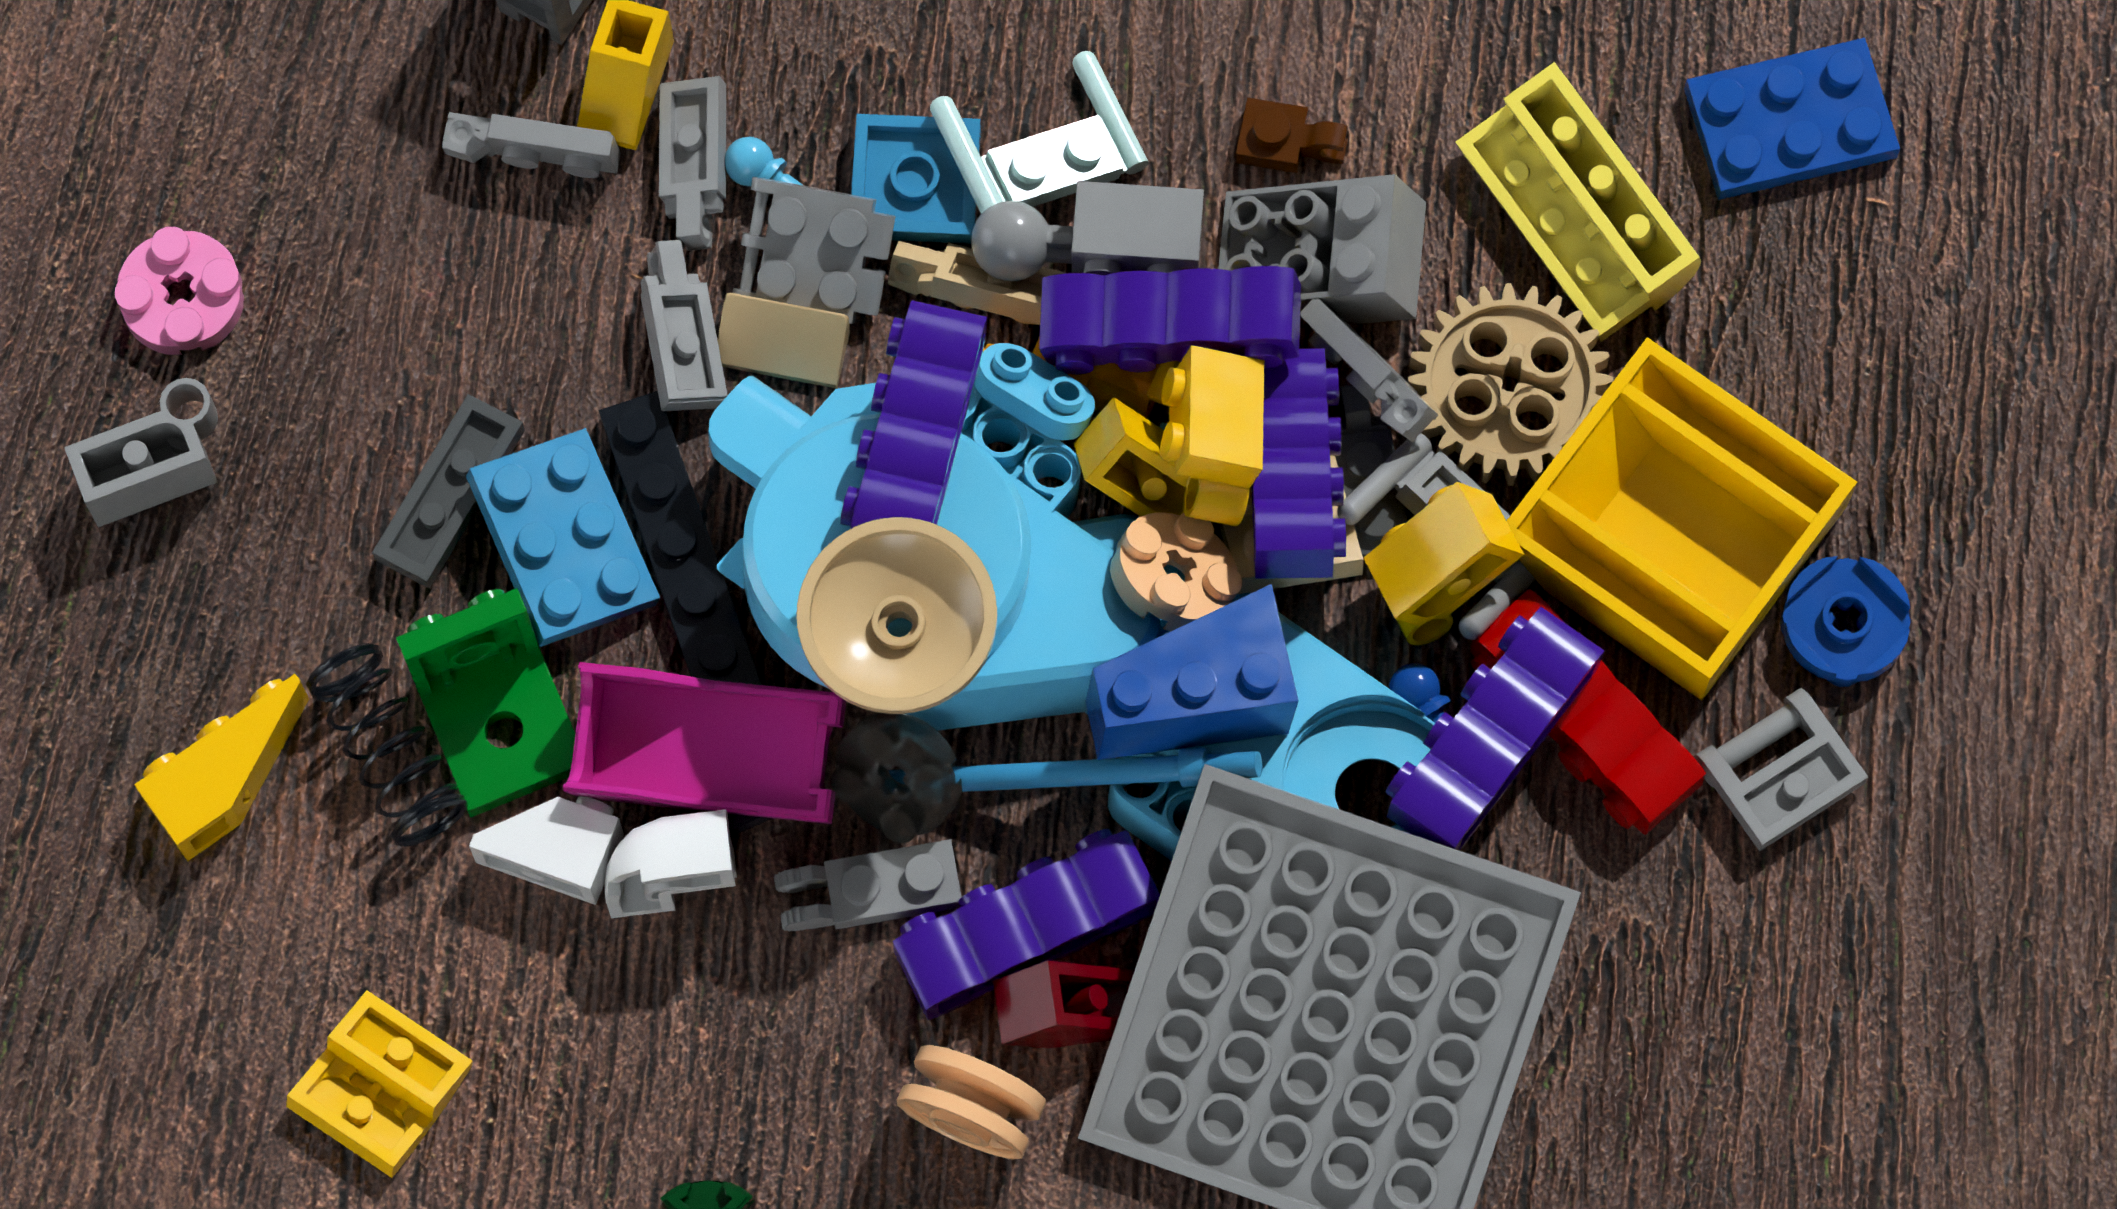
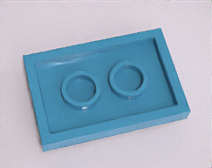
M586 428L469 468L466 478L513 587L519 590L540 647L656 606L660 599L659 593Z

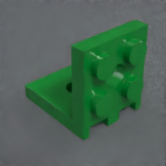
M518 588L506 593L502 589H494L479 594L469 601L468 608L444 617L442 614H432L420 618L409 625L407 628L408 633L396 637L459 792L468 803L467 811L470 818L569 777L571 771L575 731L540 651L527 609ZM505 718L518 721L523 726V734L515 745L508 748H498L487 740L488 731L496 721Z

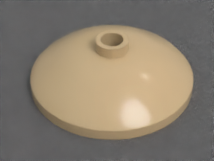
M906 517L883 518L863 523L844 532L828 544L816 557L803 580L799 592L797 628L802 649L812 670L837 696L855 706L873 712L886 714L914 713L927 710L951 699L961 692L980 672L990 654L996 635L997 603L993 584L984 564L977 554L957 535L941 526L920 519ZM898 618L906 619L912 624L910 632L902 637L893 636L888 632L889 624Z

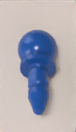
M1406 664L1397 669L1391 677L1389 689L1424 712L1425 716L1434 723L1437 722L1444 713L1443 710L1451 703L1448 696L1439 695L1440 683L1437 675L1432 669L1423 664Z

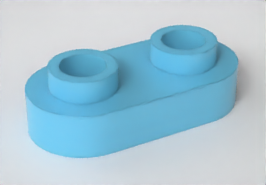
M998 343L989 346L982 352L974 384L977 391L986 400L1052 439H1076L1089 426L1095 409V401L1092 393L1085 385L1063 371L1056 370L1053 365L1027 349L1015 344Z

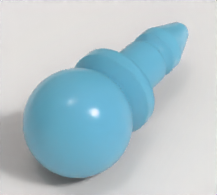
M755 137L739 138L728 147L725 153L726 172L734 182L740 185L751 186L752 177L803 185L789 174H783L787 161L782 158L774 159L770 147L761 139Z

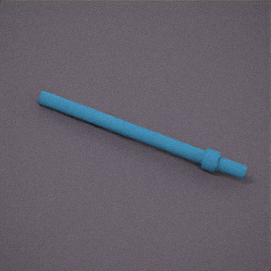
M1208 747L1181 748L1178 755L894 769L885 770L883 787L887 796L1179 781L1181 786L1186 788L1197 787L1204 764L1246 778L1260 777L1262 773V759L1259 751L1211 753Z

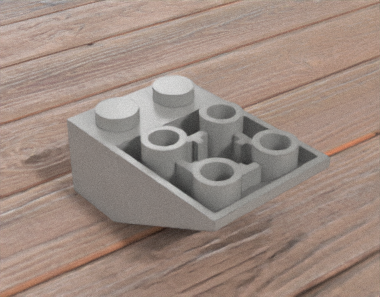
M1395 174L1227 191L1218 269L1231 271L1254 266L1294 268L1301 283L1300 312L1313 298L1315 300L1319 298L1347 323L1363 324L1416 319L1426 202Z

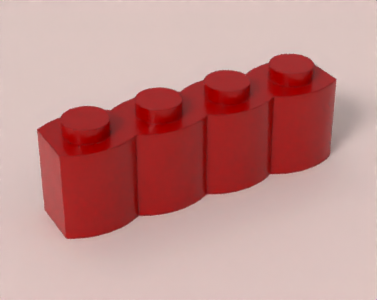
M1529 588L1507 607L1478 639L1472 640L1470 651L1475 657L1471 660L1473 669L1476 671L1481 664L1492 669L1505 654L1503 650L1498 648V644L1507 629L1519 615L1529 621L1534 613L1542 607L1561 621L1563 620L1539 595ZM1602 660L1587 685L1549 733V736L1562 748L1558 756L1565 768L1577 780L1585 782L1587 779H1590L1602 789L1606 795L1602 800L1603 805L1618 824L1626 829L1634 825L1644 835L1650 832L1700 788L1706 776V772L1692 754L1660 725L1648 708L1615 678Z

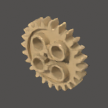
M1511 283L1505 284L1501 300H1493L1485 286L1479 288L1476 306H1472L1461 295L1457 296L1454 303L1456 317L1453 318L1446 312L1438 310L1435 313L1433 323L1438 333L1422 329L1418 344L1426 352L1417 351L1411 354L1409 367L1419 374L1409 376L1407 382L1438 414V417L1435 420L1433 419L1421 434L1425 435L1428 439L1440 435L1441 440L1437 453L1440 450L1446 456L1454 451L1459 453L1458 467L1463 472L1468 470L1474 462L1482 465L1481 479L1484 483L1490 480L1495 468L1504 470L1508 486H1514L1518 469L1525 468L1530 478L1536 483L1542 475L1543 464L1546 462L1550 464L1602 397L1600 395H1603L1613 382L1612 376L1598 373L1607 367L1610 358L1609 352H1590L1597 344L1598 330L1594 329L1579 333L1577 330L1581 324L1583 312L1577 310L1565 318L1559 315L1562 297L1557 295L1546 306L1538 304V288L1535 286L1531 287L1524 300H1516ZM1480 339H1490L1501 347L1502 352L1493 357H1483L1472 349L1471 344ZM1542 354H1549L1557 357L1562 362L1563 368L1553 373L1544 372L1533 364L1532 359ZM1463 368L1468 374L1459 376L1455 373V370ZM1505 377L1517 379L1514 392L1502 389ZM1559 392L1562 393L1565 398L1561 401H1558L1552 396V394ZM1465 396H1475L1486 404L1487 410L1477 415H1470L1462 412L1455 402ZM1527 411L1537 412L1547 419L1549 425L1544 429L1530 430L1523 427L1517 417Z

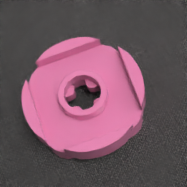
M178 227L162 228L152 238L136 247L125 260L115 287L116 301L133 336L146 347L167 355H182L180 350H192L197 347H201L203 351L217 345L234 329L243 310L244 294L242 292V279L230 252L220 242L208 235L195 231H183ZM182 280L191 281L190 288L195 297L190 302L179 299L174 305L167 303L170 296L167 290L169 285L173 282L179 283Z

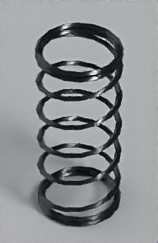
M370 643L355 645L321 663L310 674L306 686L314 699L322 702H334L329 708L326 722L330 728L350 731L345 738L342 749L345 756L356 760L367 759L359 775L361 785L373 789L384 788L378 796L375 809L382 816L389 818L400 817L390 835L395 845L404 847L416 845L437 836L454 825L464 815L468 803L463 795L454 794L458 786L451 783L425 795L408 810L400 812L383 811L381 802L393 786L406 783L427 773L439 764L441 755H429L418 760L397 774L391 781L384 783L367 782L364 776L365 771L377 757L385 756L411 744L420 738L425 731V727L418 725L405 729L383 743L373 753L353 754L348 748L349 742L359 729L372 726L394 716L409 701L408 697H396L372 710L357 724L339 726L332 720L333 712L343 700L369 692L387 681L392 674L391 668L375 670L383 658V653L378 645ZM373 654L364 665L349 675L329 684L316 686L324 676L342 664L360 656ZM384 674L382 677H380L379 679H377L375 682H373V683H371V684H369V685H367V686H365V687H363V688H361V689H358V690L354 691L355 689H357L358 687H360L362 684H364V683H366L367 681L373 679L374 677H377V676H379V675ZM341 691H344V692L341 693L339 696H335V697H324V696L334 695V694H336V693H339V692H341ZM400 703L399 705H397V706H396L395 708H393L392 710H390V711H388V712H386V713H384V714H382V715H380V716H378V717H376V718H373V717H375L377 714H379L380 712L384 711L385 709H387V708H389V707H391V706H393V705H395V704ZM416 732L415 734H413L412 736H410V737L407 738L406 740H404V741H402V742H400V743H398V744H396V745H394V746H391L392 744H394L395 742H397V741H399L400 739L404 738L405 736ZM426 763H429L428 765H426V766L423 767L422 769H420V770H418V771H416V772H414V773L408 775L409 773H411V772L414 771L415 769L419 768L420 766H422V765H424V764H426ZM443 792H446V793H444L443 795H441V796H439V797H437V798H434V797H436L437 795H439V794H441V793H443ZM456 805L448 814L435 823L414 833L401 836L409 827L422 818L445 807Z

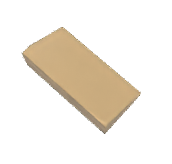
M726 293L718 334L722 367L837 389L850 335L849 317L825 310L741 294Z

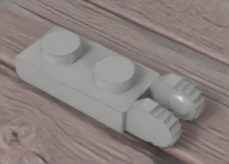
M951 839L824 861V866L808 865L796 869L791 868L778 872L774 876L775 888L778 892L797 893L822 887H828L831 905L814 904L798 906L781 913L782 929L789 932L835 925V930L911 917L927 912L960 908L958 900L962 897Z

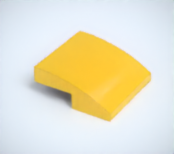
M366 990L329 1034L326 1050L288 1093L286 1107L393 1178L447 1106L471 1069L473 1061Z

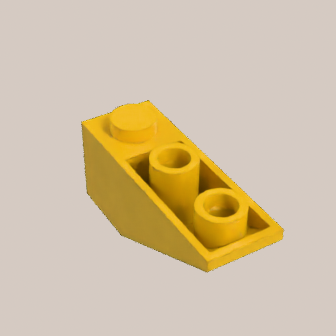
M293 674L285 681L275 679L260 687L251 696L250 705L231 718L221 716L209 722L197 734L196 739L198 741L177 755L171 752L154 760L144 770V778L134 784L144 802L187 862L240 826L309 701V697L296 674Z

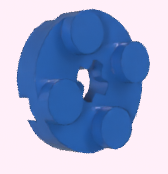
M1838 556L1825 557L1810 564L1793 581L1785 599L1779 624L1790 653L1804 669L1819 678L1828 680L1834 686L1849 687L1857 682L1868 681L1883 674L1897 661L1909 636L1910 604L1908 594L1899 579L1882 564L1863 557H1859L1858 561L1849 558L1837 560ZM1836 606L1844 612L1852 607L1856 608L1861 613L1856 622L1860 630L1855 633H1851L1848 630L1838 631L1832 625L1835 617L1830 610Z

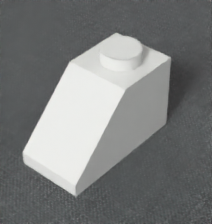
M556 797L474 834L469 848L475 862L596 905L605 884L607 864L619 842L622 841L624 833L619 818L612 816L614 809L609 805L590 797H578L576 803Z

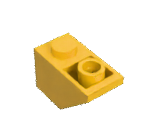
M607 0L589 53L577 127L611 132L618 146L637 150L674 43L669 11L629 0Z

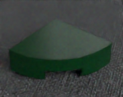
M706 1180L680 1184L664 1194L660 1200L668 1209H747L754 1202V1197L733 1183Z

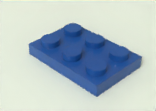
M1865 38L1687 79L1685 83V94L1718 200L1896 159L1900 151L1898 139Z

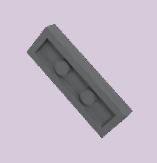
M468 394L372 551L375 561L430 589L479 508L466 478L469 468L511 454L525 431L523 422Z

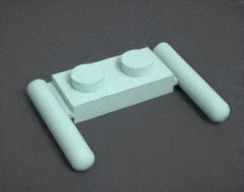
M1090 51L1078 53L1074 57L1072 65L1097 113L1096 116L988 150L984 156H980L953 100L948 96H940L932 101L930 111L981 214L990 206L1003 201H1020L1034 207L1076 193L1077 181L1107 183L1119 179L1121 174H1135L1148 166L1149 161L1094 53Z

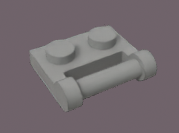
M1802 688L1783 699V707L1716 749L1710 745L1694 755V758L1706 772L1704 778L1706 782L1716 789L1759 852L1863 786L1868 779V775L1815 701ZM1797 727L1805 731L1810 738L1742 782L1732 770Z

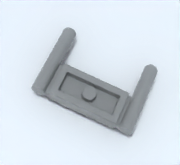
M1420 433L1413 443L1407 439L1344 499L1343 506H1338L1337 515L1339 518H1345L1347 525H1354L1393 488L1398 491L1395 497L1414 515L1428 505V501L1434 493L1456 482L1482 491L1484 490L1441 450L1435 454L1432 451L1429 439ZM1498 504L1503 516L1507 520L1510 515ZM1519 559L1493 579L1496 584L1460 620L1459 630L1465 638L1470 640L1478 639L1498 616L1536 580Z

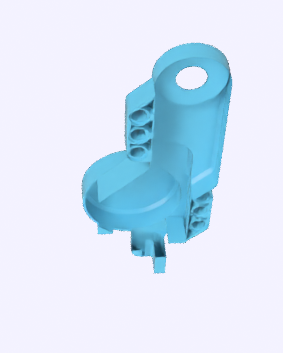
M748 376L721 402L709 420V447L713 457L721 465L756 489L748 507L743 538L739 539L717 564V570L744 589L745 587L752 616L762 635L774 651L797 672L813 682L828 688L812 670L802 649L797 628V603L803 580L816 557L834 539L850 530V526L840 524L841 513L848 487L860 488L866 470L856 467V459L864 429L875 431L881 414L871 411L876 383L835 389L816 412L810 416L756 377ZM975 384L970 396L963 430L941 507L938 526L947 529L962 539L984 564L992 581L996 596V635L990 654L975 678L951 699L927 710L903 714L902 735L1079 712L1088 714L1085 700L1093 668L1171 632L1163 629L1168 621L1159 619L1150 612H1148L1144 619L1134 613L1119 596L1111 578V559L1116 553L1117 543L1130 524L1139 517L1131 514H1119L1075 522L1067 519L1073 512L1078 500L1081 467L1077 454L1060 440L1041 434L986 400L977 391ZM993 442H1005L1011 445L1013 449L1006 452H996L989 449L987 445ZM1044 477H1055L1062 480L1064 484L1052 488L1040 484L1038 480ZM1166 564L1164 570L1167 574L1177 573L1185 581V576L1179 569ZM1251 593L1237 594L1232 602ZM1279 613L1299 700L1289 734L1189 747H1208L1211 753L1259 751L1262 759L1261 776L1249 779L1339 809L1335 798V787L1344 770L1364 760L1384 761L1399 770L1407 761L1417 767L1431 750L1423 742L1435 723L1427 718L1424 712ZM898 618L889 624L888 632L893 636L902 637L910 632L912 624L906 619ZM1180 749L1120 758L1178 755ZM1179 781L1139 783L1149 787L1153 794L1144 798H1135L1123 789L1129 784L1110 785L1108 809L1112 818L1119 825L1172 861L1181 835V831L1175 824L1186 820L1197 787L1183 788ZM1397 824L1392 826V828L1407 832Z

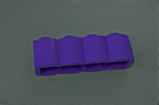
M1254 266L1231 271L1197 268L1169 273L1124 271L1108 275L1066 273L1046 276L1042 278L1039 350L1046 362L1055 366L1056 370L1072 375L1087 374L1093 371L1094 366L1108 363L1118 364L1120 369L1128 372H1149L1156 368V364L1170 361L1181 362L1191 345L1264 360V368L1278 367L1283 363L1284 359L1299 357L1301 283L1294 268L1280 266Z
M913 300L910 302L905 319L894 317L889 333L886 355L896 358L891 374L879 373L876 381L871 411L881 414L876 430L864 429L862 433L856 467L866 470L860 488L849 486L847 489L841 513V525L850 526V529L869 521L892 517L920 519L938 525L970 396L981 361L986 339L987 317Z
M1325 348L1299 349V357L1284 359L1283 363L1278 367L1264 368L1263 470L1252 484L1255 579L1333 578L1334 557H1346L1345 518H1333L1332 507L1343 506L1344 503L1343 467L1331 468L1330 456H1341L1340 417H1328V406L1339 405L1338 368H1326Z
M1542 607L1534 613L1529 621L1520 615L1514 620L1498 644V648L1503 650L1505 654L1492 669L1484 664L1477 668L1461 692V696L1468 700V702L1454 718L1446 712L1442 714L1423 742L1425 746L1431 749L1429 753L1421 760L1417 767L1407 761L1390 782L1385 793L1393 799L1389 806L1387 818L1408 833L1461 850L1598 669L1605 651Z
M1109 829L1094 832L1075 845L1077 853L1069 858L1055 863L1050 856L1037 859L1021 868L1017 872L1019 880L1010 886L995 890L993 884L983 885L962 896L958 900L960 908L950 914L937 918L934 912H927L903 924L899 929L902 935L892 941L893 949L927 1020L947 1014L983 994L993 991L994 980L1045 961L1060 960L1093 944L1102 937L1126 929L1153 915L1160 894L1128 831H1122L1112 835Z

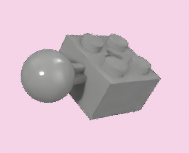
M1077 181L1074 226L1048 225L1042 214L1031 205L1020 201H1003L987 208L977 219L971 236L973 255L979 266L986 273L1004 281L1026 279L1037 273L1045 262L1072 264V273L1100 275L1124 271L1169 273L1184 269H1197L1200 264L1204 190Z

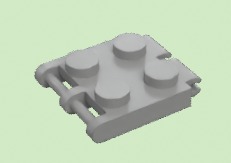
M752 177L751 190L756 191L750 231L749 233L743 232L741 245L747 248L740 288H733L732 293L844 314L849 317V324L855 323L857 312L877 316L886 271L865 267L866 257L881 260L888 259L896 216L875 212L877 199ZM773 194L772 204L768 212V227L765 236L762 235L768 195ZM761 249L763 250V256L757 275V290L754 291L752 287L758 252Z

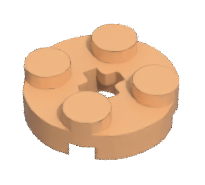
M1157 512L1137 518L1130 524L1117 543L1116 553L1111 559V578L1116 591L1124 603L1143 619L1150 612L1155 617L1168 621L1163 629L1173 631L1230 604L1242 588V578L1237 571L1236 563L1225 544L1214 534L1212 523L1206 520L1187 517L1184 513L1177 515L1174 513ZM1166 564L1179 569L1184 574L1185 581L1177 573L1167 574L1164 570Z

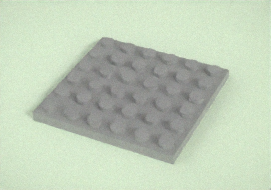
M1204 764L1078 1139L1278 1209H1474L1581 892Z

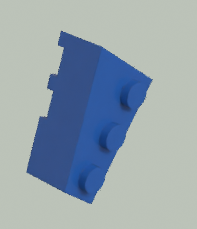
M1272 584L1093 668L1085 703L1098 760L1289 734L1299 700Z

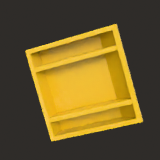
M1647 337L1506 521L1524 553L1519 559L1520 562L1546 592L1702 701L1849 504L1857 481Z

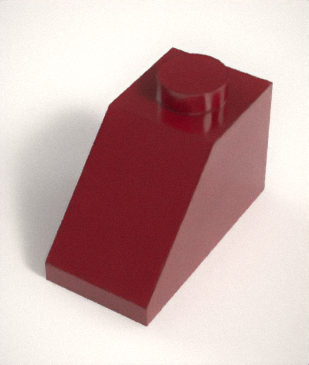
M1045 961L994 980L1001 1043L1003 1045L1049 1049L1111 1040L1135 970Z

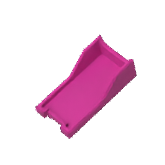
M579 662L581 694L572 766L569 778L563 784L564 792L576 797H590L601 801L708 812L726 809L728 814L832 824L836 792L825 789L824 778L829 737L833 727L843 728L846 709V701L834 692L714 681L644 668Z

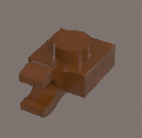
M1247 97L1236 150V163L1292 173L1298 172L1300 157L1318 159L1333 164H1344L1348 138H1346L1348 126L1330 121L1307 124L1309 118L1308 107Z

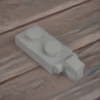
M720 76L667 82L660 85L659 197L665 203L666 216L669 219L676 218V238L685 244L687 251L712 248L713 219L711 214L723 213V199H726V83Z
M449 112L447 117L448 120L442 142V148L446 155L475 163L485 155L492 157L497 154L502 155L501 160L504 163L526 169L537 168L539 161L563 165L562 170L564 172L584 178H597L600 171L616 174L618 172L621 152L614 136L608 131L492 114L491 118Z
M681 240L657 241L653 250L646 255L649 276H643V279H641L642 293L640 296L661 411L716 409L728 394L707 282L700 283L698 274H687Z
M1313 298L1300 312V316L1316 331L1308 341L1315 348H1325V358L1336 366L1343 358L1353 368L1346 379L1371 403L1374 404L1378 398L1382 401L1381 420L1413 443L1417 439L1416 437L1432 420L1438 417V414L1417 394L1418 392L1342 317L1319 298L1316 300Z

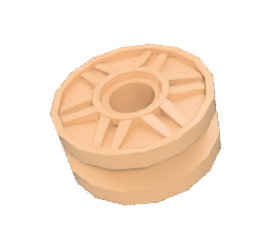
M934 1045L921 1046L914 1060L915 1068L936 1084L934 1088L918 1084L903 1085L897 1098V1106L924 1126L968 1147L1002 1158L1022 1159L1029 1144L1028 1137L1007 1121V1118L1026 1121L1039 1120L1046 1106V1099L1037 1090L1019 1078L994 1065L949 1048Z

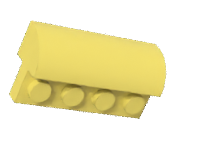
M1553 62L1503 98L1506 104L1503 108L1455 142L1577 310L1583 312L1582 317L1590 328L1598 330V338L1602 342L1648 308L1652 307L1655 311L1676 295L1695 275L1700 267L1701 259L1556 63Z

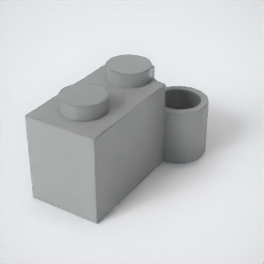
M191 378L176 379L168 384L161 394L159 401L161 411L64 447L83 500L98 527L217 483L202 440L210 436L215 430L218 414L208 390L202 383ZM190 401L203 403L202 410L193 418L185 420L175 418L176 411L184 403Z

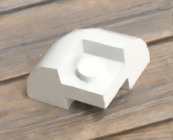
M727 810L661 817L634 828L619 842L607 864L605 899L611 918L675 911L674 894L736 886L735 855L730 838Z

